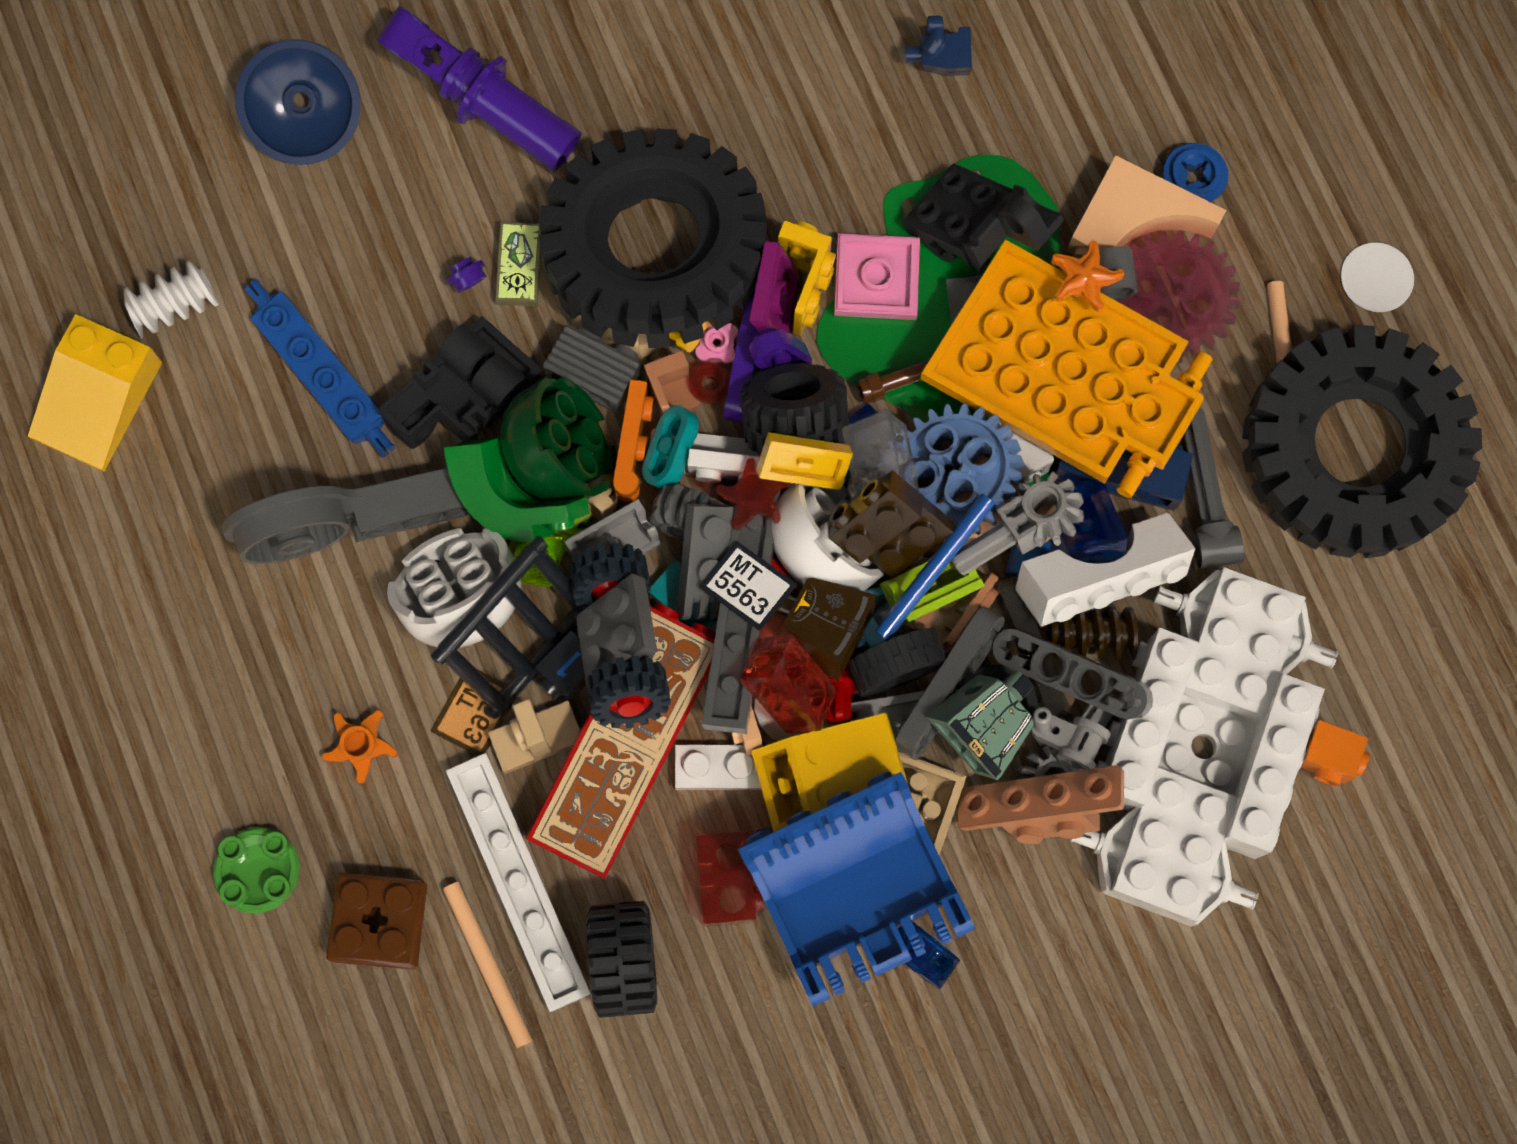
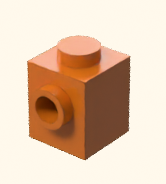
M1318 720L1310 733L1306 745V755L1300 768L1315 773L1314 779L1331 786H1339L1340 783L1345 784L1355 779L1356 775L1362 776L1370 756V753L1365 751L1368 738Z

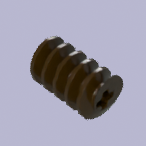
M1108 606L1103 617L1100 609L1093 608L1087 611L1086 616L1082 612L1074 615L1067 621H1056L1048 624L1046 640L1068 650H1072L1073 646H1077L1080 655L1085 657L1089 648L1095 647L1098 659H1103L1107 648H1112L1115 660H1120L1123 650L1129 649L1131 659L1134 661L1138 649V622L1132 607H1125L1120 618L1114 606Z

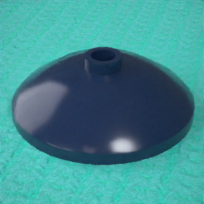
M290 39L265 47L246 64L237 84L236 110L245 134L259 150L269 157L284 163L309 165L332 157L349 142L360 119L361 97L352 71L335 52L313 41ZM303 92L308 96V106L300 107L295 103L296 93Z

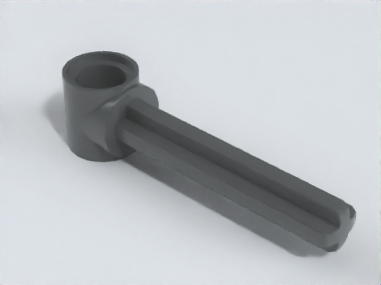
M1199 408L1183 435L1186 451L1193 453L1190 471L1201 526L1193 534L1196 562L1200 569L1243 563L1244 546L1242 535L1237 525L1234 526L1233 522L1226 521L1205 413L1202 408Z

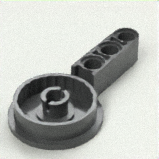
M448 468L358 489L315 486L279 493L258 500L234 512L223 522L222 530L224 537L228 541L236 543L241 561L249 564H269L303 557L337 543L349 533V523L351 524L355 541L360 542L460 518L470 513L457 496L448 473Z

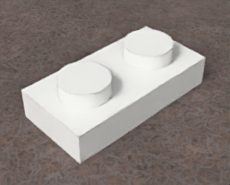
M675 745V790H762L753 756L746 755L743 745Z

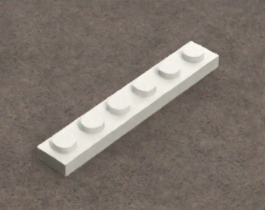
M484 753L446 770L549 1012L558 1010L590 995L589 987L488 755Z

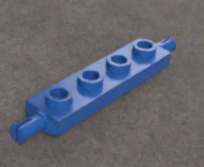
M258 279L250 282L253 287L247 284L244 291L248 293L258 306L250 319L349 440L355 444L368 440L381 457L390 454L387 450L392 452L395 449V445L392 444L381 430L386 420L378 413L380 407L288 295L280 291L278 294L271 296Z

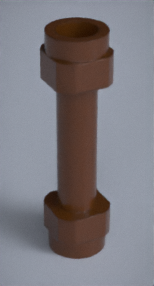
M934 352L930 354L929 360L933 356ZM929 360L881 377L876 372L857 380V388L863 403H874L885 399L886 392L920 381L921 373Z

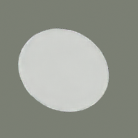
M1367 243L1355 248L1346 257L1341 270V281L1348 297L1359 307L1372 312H1388L1400 307L1409 298L1414 286V273L1410 262L1398 249L1384 243Z

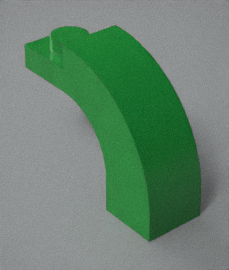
M500 437L466 440L444 447L448 473L462 504L481 525L491 532L499 533L503 538L518 542H532L536 536L544 539L556 534L555 531L574 527V520L590 514L587 497L542 501L522 491L509 472L502 451Z

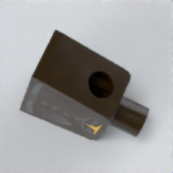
M808 578L798 597L790 594L774 613V616L785 620L782 626L781 643L784 647L839 682L874 615L877 596L817 578Z

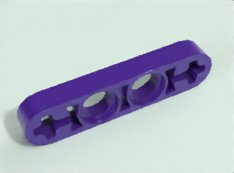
M754 282V291L756 289L757 282ZM754 296L744 308L724 410V419L742 423L740 390L743 389V384L746 380L752 379L751 376L754 375L756 368L749 351V346L758 333L749 321Z

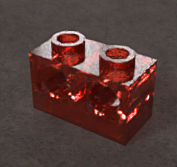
M792 634L758 638L739 679L786 733L821 731L838 690Z
M749 831L696 836L704 927L755 923L757 920L756 912L764 911V899L757 885L754 886L753 877L745 866L743 859H741V862L736 867L730 869L720 866L716 860L717 852L724 846H733L737 849L746 846L745 841L749 838ZM729 889H736L745 897L746 903L744 907L735 913L725 911L720 905L721 895Z

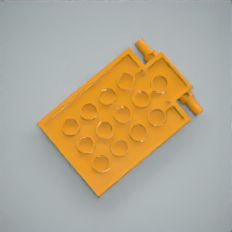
M1005 239L924 368L920 379L961 403L967 404L968 407L975 411L983 407L988 418L995 414L998 415L1002 426L1008 425L1012 432L1104 484L1125 450L1131 452L1132 456L1127 462L1129 469L1119 484L1117 492L1126 498H1132L1144 476H1150L1154 467L1161 470L1164 469L1204 401V396L1199 392L1203 386L1201 379L1213 359L1209 354L1199 351L1186 373H1180L1177 380L1169 376L1189 341L1101 292L1100 299L1104 303V308L1101 312L1095 311L1083 298H1078L1074 295L1065 297L1062 302H1057L1055 300L1056 294L1066 279L1064 272Z

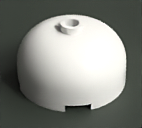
M793 483L781 494L774 508L771 522L774 552L784 569L802 587L808 578H817L865 591L884 575V571L868 558L859 564L829 539L831 526L829 520L831 515L841 504L851 503L845 498L850 491L843 485L841 490Z
M461 528L441 533L416 547L402 560L405 568L395 582H389L387 595L389 603L405 629L413 637L427 645L438 647V644L515 558L504 538L499 533L491 532L484 528L482 533L464 534ZM521 579L517 582V585H518L520 588H521ZM504 597L487 617L500 629L512 615L515 608ZM475 630L460 648L478 643L484 639Z

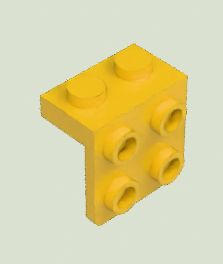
M784 220L778 236V242L797 271L809 274L794 314L793 334L801 336L805 326L812 328L820 309V304L818 303L822 293L819 289L827 291L834 272L833 264L836 254L830 252L832 237L819 233L818 229L803 221L791 223Z

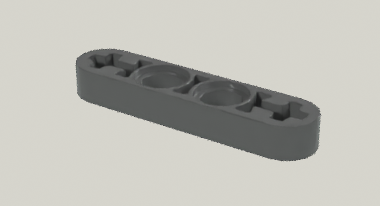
M985 606L977 611L899 731L895 742L900 752L914 760L918 759L925 752L938 732L926 717L973 678L993 647L994 639L1002 631L1005 623L1004 617Z
M1003 630L994 639L993 654L1001 665L1011 670H1018L1029 678L1119 718L1128 720L1142 718L1152 708L1153 696L1150 688L1142 681L1025 630ZM1019 638L1018 646L1020 648L1035 653L1032 659L1021 655H1013L1010 659L1011 651L1006 648V643L1008 641H1016ZM1049 653L1058 654L1063 661L1061 673L1054 678L1047 676L1042 667L1043 659ZM1091 669L1097 671L1102 678L1101 689L1094 695L1087 694L1081 686L1083 674ZM1115 678L1118 682L1113 686ZM1112 688L1121 692H1132L1135 688V697L1141 700L1139 707H1130L1127 711V702L1116 696H1109ZM1109 696L1108 703H1106L1105 699Z

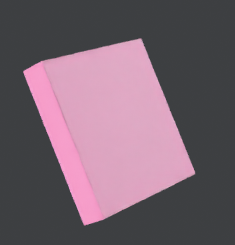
M838 233L834 316L916 320L920 237Z

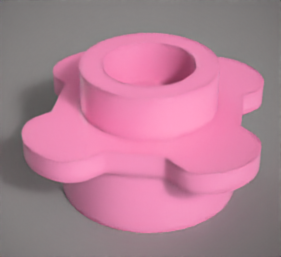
M729 323L716 330L709 324L703 332L704 338L700 339V345L695 350L696 357L703 362H723L725 364L733 362L736 353L733 349L734 340L738 337L737 327ZM718 339L721 341V344L715 346L713 341Z

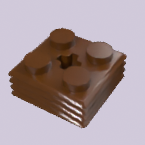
M338 873L329 931L327 960L334 963L417 969L427 883L419 879ZM380 909L381 915L388 918L387 925L379 926L378 933H373V927L367 925L368 916H374L375 911Z

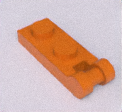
M631 379L613 479L615 495L618 497V501L625 505L636 501L640 496L639 480L635 472L637 461H644L646 458L648 436H642L644 421L651 422L655 402V397L648 396L647 382Z

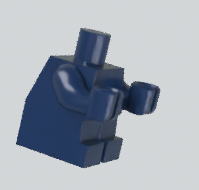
M928 16L926 36L921 38V45L905 46L906 62H921L922 71L943 76L970 75L972 69L970 27H959L957 33L948 34L943 31L942 16Z

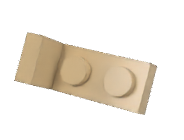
M528 699L513 705L517 718L509 720L510 724L490 731L488 734L504 774H507L570 749L580 729L569 701L536 713Z

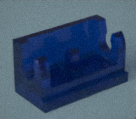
M1095 478L1091 481L1073 483L1075 487L1073 493H1080L1084 503L1079 509L1083 511L1084 519L1083 522L1073 523L1076 530L1074 537L1068 536L1065 533L1061 534L1069 556L1092 564H1104L1122 558L1125 555L1128 538L1106 485Z

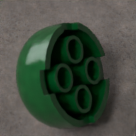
M546 377L519 392L509 403L503 415L500 438L506 463L518 483L539 500L556 501L587 497L588 500L607 491L613 484L617 461L615 446H607L605 436L599 425V422L605 420L591 397L580 386L565 377L558 380Z

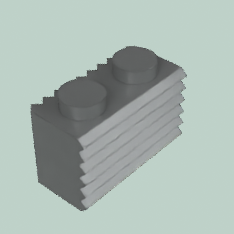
M567 324L543 365L545 376L548 379L554 380L562 377L570 379L580 386L594 402L619 414L627 400L630 379L638 380L642 373L641 361L637 360L638 354L622 344H616L615 348L600 341L601 338L583 328V325L576 329Z

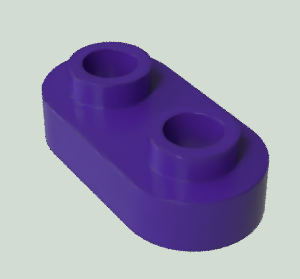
M776 328L764 329L755 335L754 341L749 346V351L755 365L764 371L766 368L788 363L812 364V358L806 344L784 330H777Z

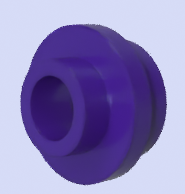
M468 257L449 269L452 276L446 281L449 286L454 285L457 292L461 293L487 277L482 269L485 267V264L482 260L474 263L472 258Z

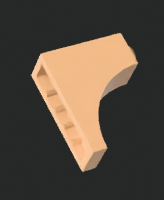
M1115 155L1074 232L1066 252L1072 254L1073 257H1083L1088 252V245L1092 240H1095L1098 243L1099 250L1110 247H1122L1139 236L1160 230L1190 231L1211 239L1227 210Z

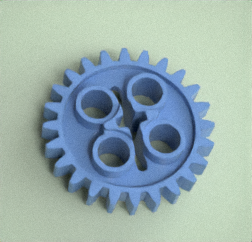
M964 403L958 414H954L950 405L946 404L943 416L938 417L933 409H929L928 422L923 423L915 417L913 421L916 430L913 433L905 429L900 431L906 442L904 444L892 443L891 448L898 458L886 459L885 463L888 468L896 472L953 520L954 528L981 493L985 494L995 502V505L983 520L995 526L996 520L993 513L1006 504L1004 502L1006 498L1011 499V497L1019 496L1012 485L1024 483L1021 472L1017 470L1024 467L1025 463L1022 456L1017 455L1021 448L1017 439H1012L1014 435L1008 425L1001 427L1002 423L996 414L987 420V414L983 407H980L971 416L967 404ZM968 439H972V440L969 441V442L966 444V446L964 447L965 442H966ZM953 441V444L948 449L936 451L942 442ZM984 454L991 455V458L985 464L974 465L975 460L979 456ZM925 478H935L934 482L927 488H918L920 482ZM966 491L973 492L971 498L966 502H956V498L961 493ZM945 495V498H944V500L942 501V503H939V504H938L937 502L940 501V500L943 498V496ZM980 524L974 531L977 535L981 534Z

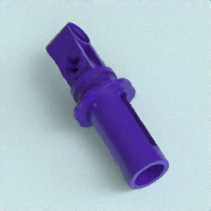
M399 5L376 40L405 61H409L441 84L439 95L446 100L452 99V101L460 106L457 112V121L461 124H465L473 118H481L536 158L542 165L552 172H556L575 149L582 132L505 78L507 60L499 56L488 64L480 58V53L473 48H469L462 53L429 29L430 27ZM432 50L439 52V55L443 58L440 65L433 63L434 60L429 56Z

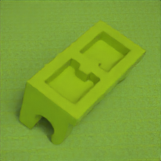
M950 561L901 626L983 588L985 585L976 569L966 575H961L952 561ZM927 562L880 584L891 609Z

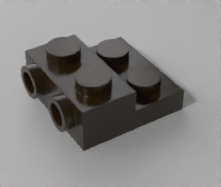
M893 470L880 480L874 479L864 487L860 496L849 504L843 503L837 507L829 520L831 524L829 539L859 564L868 558L891 578L895 577L954 532V521Z

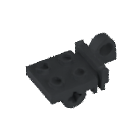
M953 163L904 218L902 223L907 232L920 237L928 249L940 259L952 263L959 256L966 266L970 267L973 264L975 270L981 272L990 262L989 257L1006 237L1038 251L1064 220L1060 213L1037 203L1025 188L1015 184L1013 189Z
M481 316L470 327L467 324H463L456 328L441 345L438 356L432 361L427 359L424 362L423 373L417 368L413 372V378L378 409V413L394 427L395 435L410 449L420 446L432 434L439 421L461 441L478 439L479 426L483 430L487 428L506 410L509 403L519 392L531 386L542 377L543 369L488 320Z

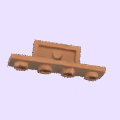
M1119 765L964 787L958 802V827L963 831L1001 826L1018 842L1024 844H1038L1043 841V838L1058 836L1065 839L1081 838L1084 833L1100 831L1099 813L1117 811L1124 808V770Z

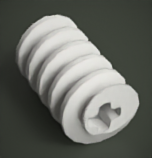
M189 260L185 262L186 275L184 276L175 267L170 268V282H167L158 273L154 275V289H151L143 280L139 282L140 295L138 296L128 287L123 289L124 304L141 339L143 338V325L152 333L159 331L158 318L168 327L174 325V311L183 320L190 318L189 305L199 313L205 311V298L215 307L219 305L213 287L203 268L198 269Z

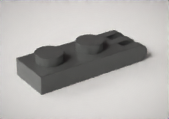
M687 503L677 613H679L678 618L680 620L690 619L692 613L694 619L704 620L707 617V612L711 620H718L720 602L702 590L700 585L728 552L733 507L729 505Z

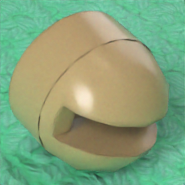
M609 488L607 491L587 500L591 516L595 520L601 521L615 513L618 507V497L616 495L609 496L612 489Z

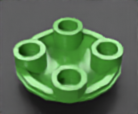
M253 827L243 830L234 836L226 837L218 847V855L215 858L213 871L216 890L225 904L242 913L261 914L274 910L290 897L296 887L300 863L296 849L283 834L270 828Z

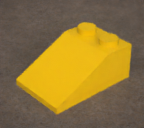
M75 314L55 350L28 437L105 472L161 367L162 361L151 347Z

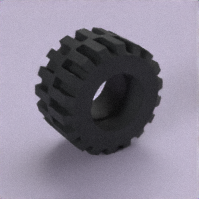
M788 363L766 368L765 371L757 372L751 376L752 379L746 380L743 384V389L740 390L744 439L745 443H748V448L758 452L759 456H761L768 432L844 444V440L848 438L847 386L845 385L844 378L838 376V372L835 370L825 369V366L818 364Z
M644 900L591 905L586 920L591 993L596 1013L599 1018L654 1013L657 1005V982L651 915L648 905Z

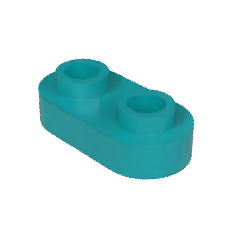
M672 406L663 413L643 463L642 475L644 480L661 490L665 485L674 486L682 478L689 457V450L692 448L698 434L699 421L697 415L683 406Z

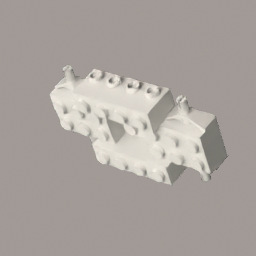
M1225 567L1221 571L1216 570L1189 595L1185 593L1182 595L1159 586L1154 603L1177 610L1176 615L1180 616L1181 635L1159 628L1147 640V643L1139 642L1136 658L1132 661L1131 665L1138 667L1134 678L1148 685L1152 692V708L1142 718L1129 720L1120 718L1119 722L1114 720L1111 722L1108 729L1111 736L1108 742L1104 744L1110 746L1105 762L1098 760L1095 767L1102 768L1119 765L1124 770L1123 810L1128 811V813L1106 833L1088 832L1084 833L1081 838L1070 840L1071 842L1094 849L1093 853L1097 854L1101 893L1190 927L1198 925L1222 902L1226 903L1228 900L1250 908V910L1254 909L1256 905L1254 900L1258 899L1259 893L1235 885L1234 881H1231L1227 849L1253 859L1260 858L1273 851L1279 837V827L1283 814L1293 794V784L1297 772L1306 755V745L1310 733L1318 719L1319 705L1325 690L1287 674L1300 662L1305 663L1308 659L1332 669L1336 662L1335 658L1338 657V651L1314 644V641H1312L1306 602H1304L1306 597ZM1135 688L1132 692H1121L1119 698L1127 702V711L1130 707H1139L1141 700L1135 697ZM1202 736L1211 741L1213 754L1210 758L1200 759L1192 752L1191 744L1195 737Z

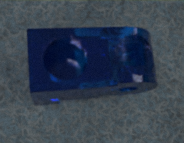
M911 921L925 944L924 949L926 953L917 957L903 927H898L897 929L912 960L902 964V966L913 971L931 986L941 990L959 964V958L915 922Z

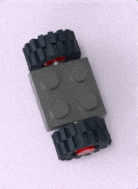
M612 542L611 547L605 548V543L597 545L598 550L593 551L589 547L584 550V556L577 554L574 557V562H571L569 566L573 598L578 607L582 605L583 610L576 616L586 687L591 714L595 721L599 720L603 726L611 722L612 728H619L621 724H626V728H634L633 723L640 722L641 726L649 724V718L655 721L661 718L660 713H666L669 710L668 705H671L665 667L662 668V664L659 661L653 663L652 658H650L658 651L648 599V591H651L646 557L643 555L642 550L639 548L634 550L631 544H626L621 548L620 542Z

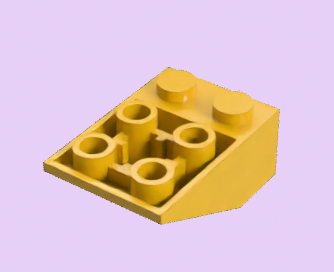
M887 713L792 736L751 751L773 832L786 827V821L800 812L809 810L813 814L828 807L826 802L840 793L850 791L853 795L868 788L867 782L882 773L891 772L893 776L902 772L906 780Z

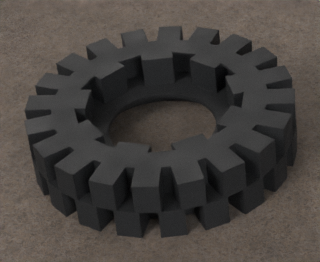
M656 128L654 144H645L643 131L640 129L622 133L624 149L617 151L609 138L590 146L593 162L589 163L578 154L564 166L567 181L555 177L546 193L549 206L542 205L540 211L539 228L541 235L538 236L545 270L553 294H558L561 307L572 319L581 315L583 328L601 338L605 331L611 328L614 343L631 347L635 346L638 334L647 335L648 348L670 347L669 333L679 331L683 343L686 344L704 338L702 323L708 321L716 330H719L732 321V305L734 304L744 309L755 294L754 282H757L764 244L765 241L767 242L766 209L762 193H757L756 180L748 168L745 166L738 170L737 157L723 146L711 155L710 139L694 133H690L684 146L679 145L678 134L675 129ZM657 198V200L679 203L693 214L698 223L700 235L695 251L683 264L672 270L661 273H642L632 270L618 261L610 249L608 241L609 230L616 216L621 211L641 203L644 199Z
M1354 325L1344 334H1342L1340 327L1321 332L1313 341L1310 342L1306 339L1293 348L1283 360H1280L1257 388L1249 404L1252 407V411L1244 419L1242 439L1249 440V446L1242 454L1246 473L1255 472L1257 481L1251 488L1260 504L1270 501L1276 509L1270 517L1284 531L1292 525L1300 531L1297 540L1315 550L1324 544L1330 546V555L1351 558L1358 552L1364 553V558L1385 556L1395 549L1401 551L1419 542L1446 523V519L1457 512L1469 494L1465 492V489L1476 481L1481 462L1473 460V455L1482 449V429L1471 428L1469 420L1478 414L1472 395L1459 397L1455 388L1463 382V379L1452 365L1441 371L1433 364L1440 354L1424 342L1416 349L1406 346L1409 338L1408 334L1389 328L1382 336L1375 335V326ZM1349 399H1365L1383 406L1396 418L1404 435L1405 452L1400 467L1391 478L1375 486L1358 487L1341 482L1325 469L1316 451L1315 433L1318 422L1323 414L1336 403Z

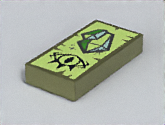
M501 222L495 297L497 305L538 307L541 246L538 236L541 235L539 224Z

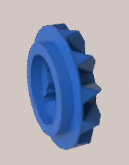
M1199 143L1185 144L1176 148L1168 156L1162 170L1164 180L1209 202L1221 196L1228 182V168L1223 157L1213 148ZM1202 165L1205 166L1200 178L1204 183L1196 180L1193 184L1186 185V179L1189 175L1186 169L1194 172L1196 169H1200Z

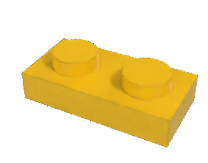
M768 432L756 470L759 478L841 490L853 452L850 445Z

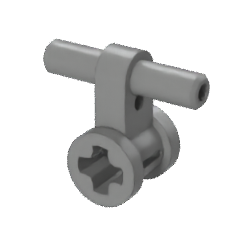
M1046 707L1037 708L1033 717L1034 726L1031 729V734L1041 747L1048 745L1059 750L1056 755L1057 759L1076 771L1095 769L1096 763L1093 760L1101 744L1108 742L1111 733L1105 727L1090 719L1077 716L1071 724L1051 715L1050 710Z

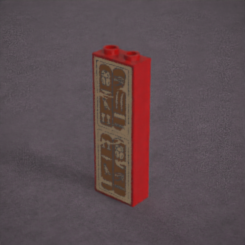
M656 603L654 608L650 606L658 651L650 658H652L653 663L659 661L662 664V668L665 667L671 705H668L669 710L666 713H660L661 718L656 721L649 718V724L641 726L640 722L633 723L634 728H626V724H621L619 728H612L611 722L603 726L599 720L595 721L590 710L525 837L531 843L603 879L608 875L710 672L716 632L694 622L692 628L677 620L679 613L660 603Z

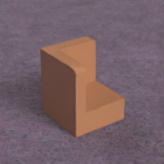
M683 350L644 365L645 379L652 396L655 397V404L660 416L667 409L675 405L683 406L690 411L700 407V400L689 376V364Z

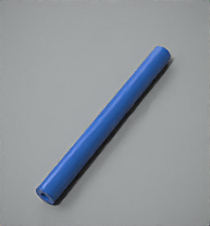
M981 493L956 525L954 532L945 539L874 630L886 641L890 640L995 505L993 500Z

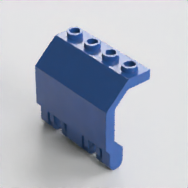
M891 772L882 773L867 782L868 788L853 795L850 791L840 793L826 802L828 807L813 814L809 810L800 812L786 821V827L773 833L770 830L760 831L746 839V846L738 849L745 866L750 871L768 907L813 1007L831 999L817 969L819 965L822 966L835 995L837 996L845 992L842 978L839 972L835 971L831 962L833 958L848 952L857 978L864 983L870 980L871 977L857 947L862 945L877 977L912 960L897 929L901 926L916 956L918 957L926 953L920 933L916 932L911 922L921 916L929 914L935 934L943 944L952 941V938L938 910L940 907L943 908L957 938L975 930L960 895L951 881L924 826L902 772L893 776Z

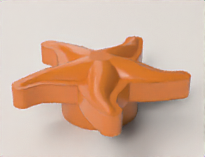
M1095 240L1090 241L1088 252L1080 259L1062 254H1054L1051 260L1052 264L1059 266L1066 276L1056 294L1055 300L1062 302L1065 297L1074 295L1078 298H1083L1097 312H1101L1104 308V303L1100 299L1101 287L1109 286L1122 280L1125 274L1121 269L1112 271L1100 265L1099 248Z
M379 710L364 719L359 726L346 722L341 713H336L334 721L340 741L332 752L324 753L322 759L327 762L350 761L357 771L356 782L364 784L373 758L381 755H389L392 758L398 756V751L378 738V725L384 718V713Z

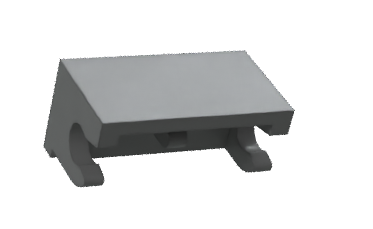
M639 499L564 541L567 552L573 562L577 554L584 556V550L589 547L593 551L598 550L597 545L605 543V548L611 547L612 542H620L621 548L626 544H631L634 550L637 548L642 550L643 555L661 546L657 530L654 525L650 524Z

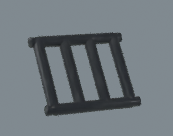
M536 536L521 551L431 653L433 661L441 665L446 663L488 705L485 710L493 719H497L538 674L535 667L570 631L574 633L577 630L576 616L583 611L582 605L578 607L575 604L571 580L547 554L545 550L548 545L540 536ZM533 565L536 566L573 608L557 627L551 623L517 585V582ZM504 597L544 639L542 644L528 659L487 617ZM475 630L516 672L500 691L458 651L460 646Z

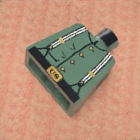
M1013 670L1004 682L997 678L978 675L931 711L926 718L975 774L998 780L1034 726V718L1020 703L1034 686L1029 678L1018 670Z

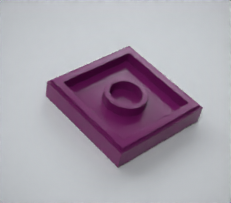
M765 241L749 319L758 333L767 328H776L790 334L801 276L779 242Z

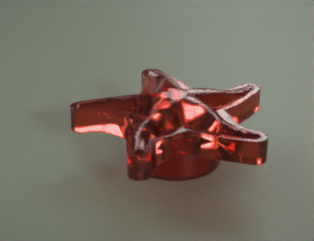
M750 458L746 462L742 478L736 485L731 487L718 485L716 491L719 496L727 501L737 504V517L731 524L734 530H740L756 515L767 516L773 520L774 524H778L781 516L773 499L782 488L789 487L791 483L759 478L756 472V462L753 458Z

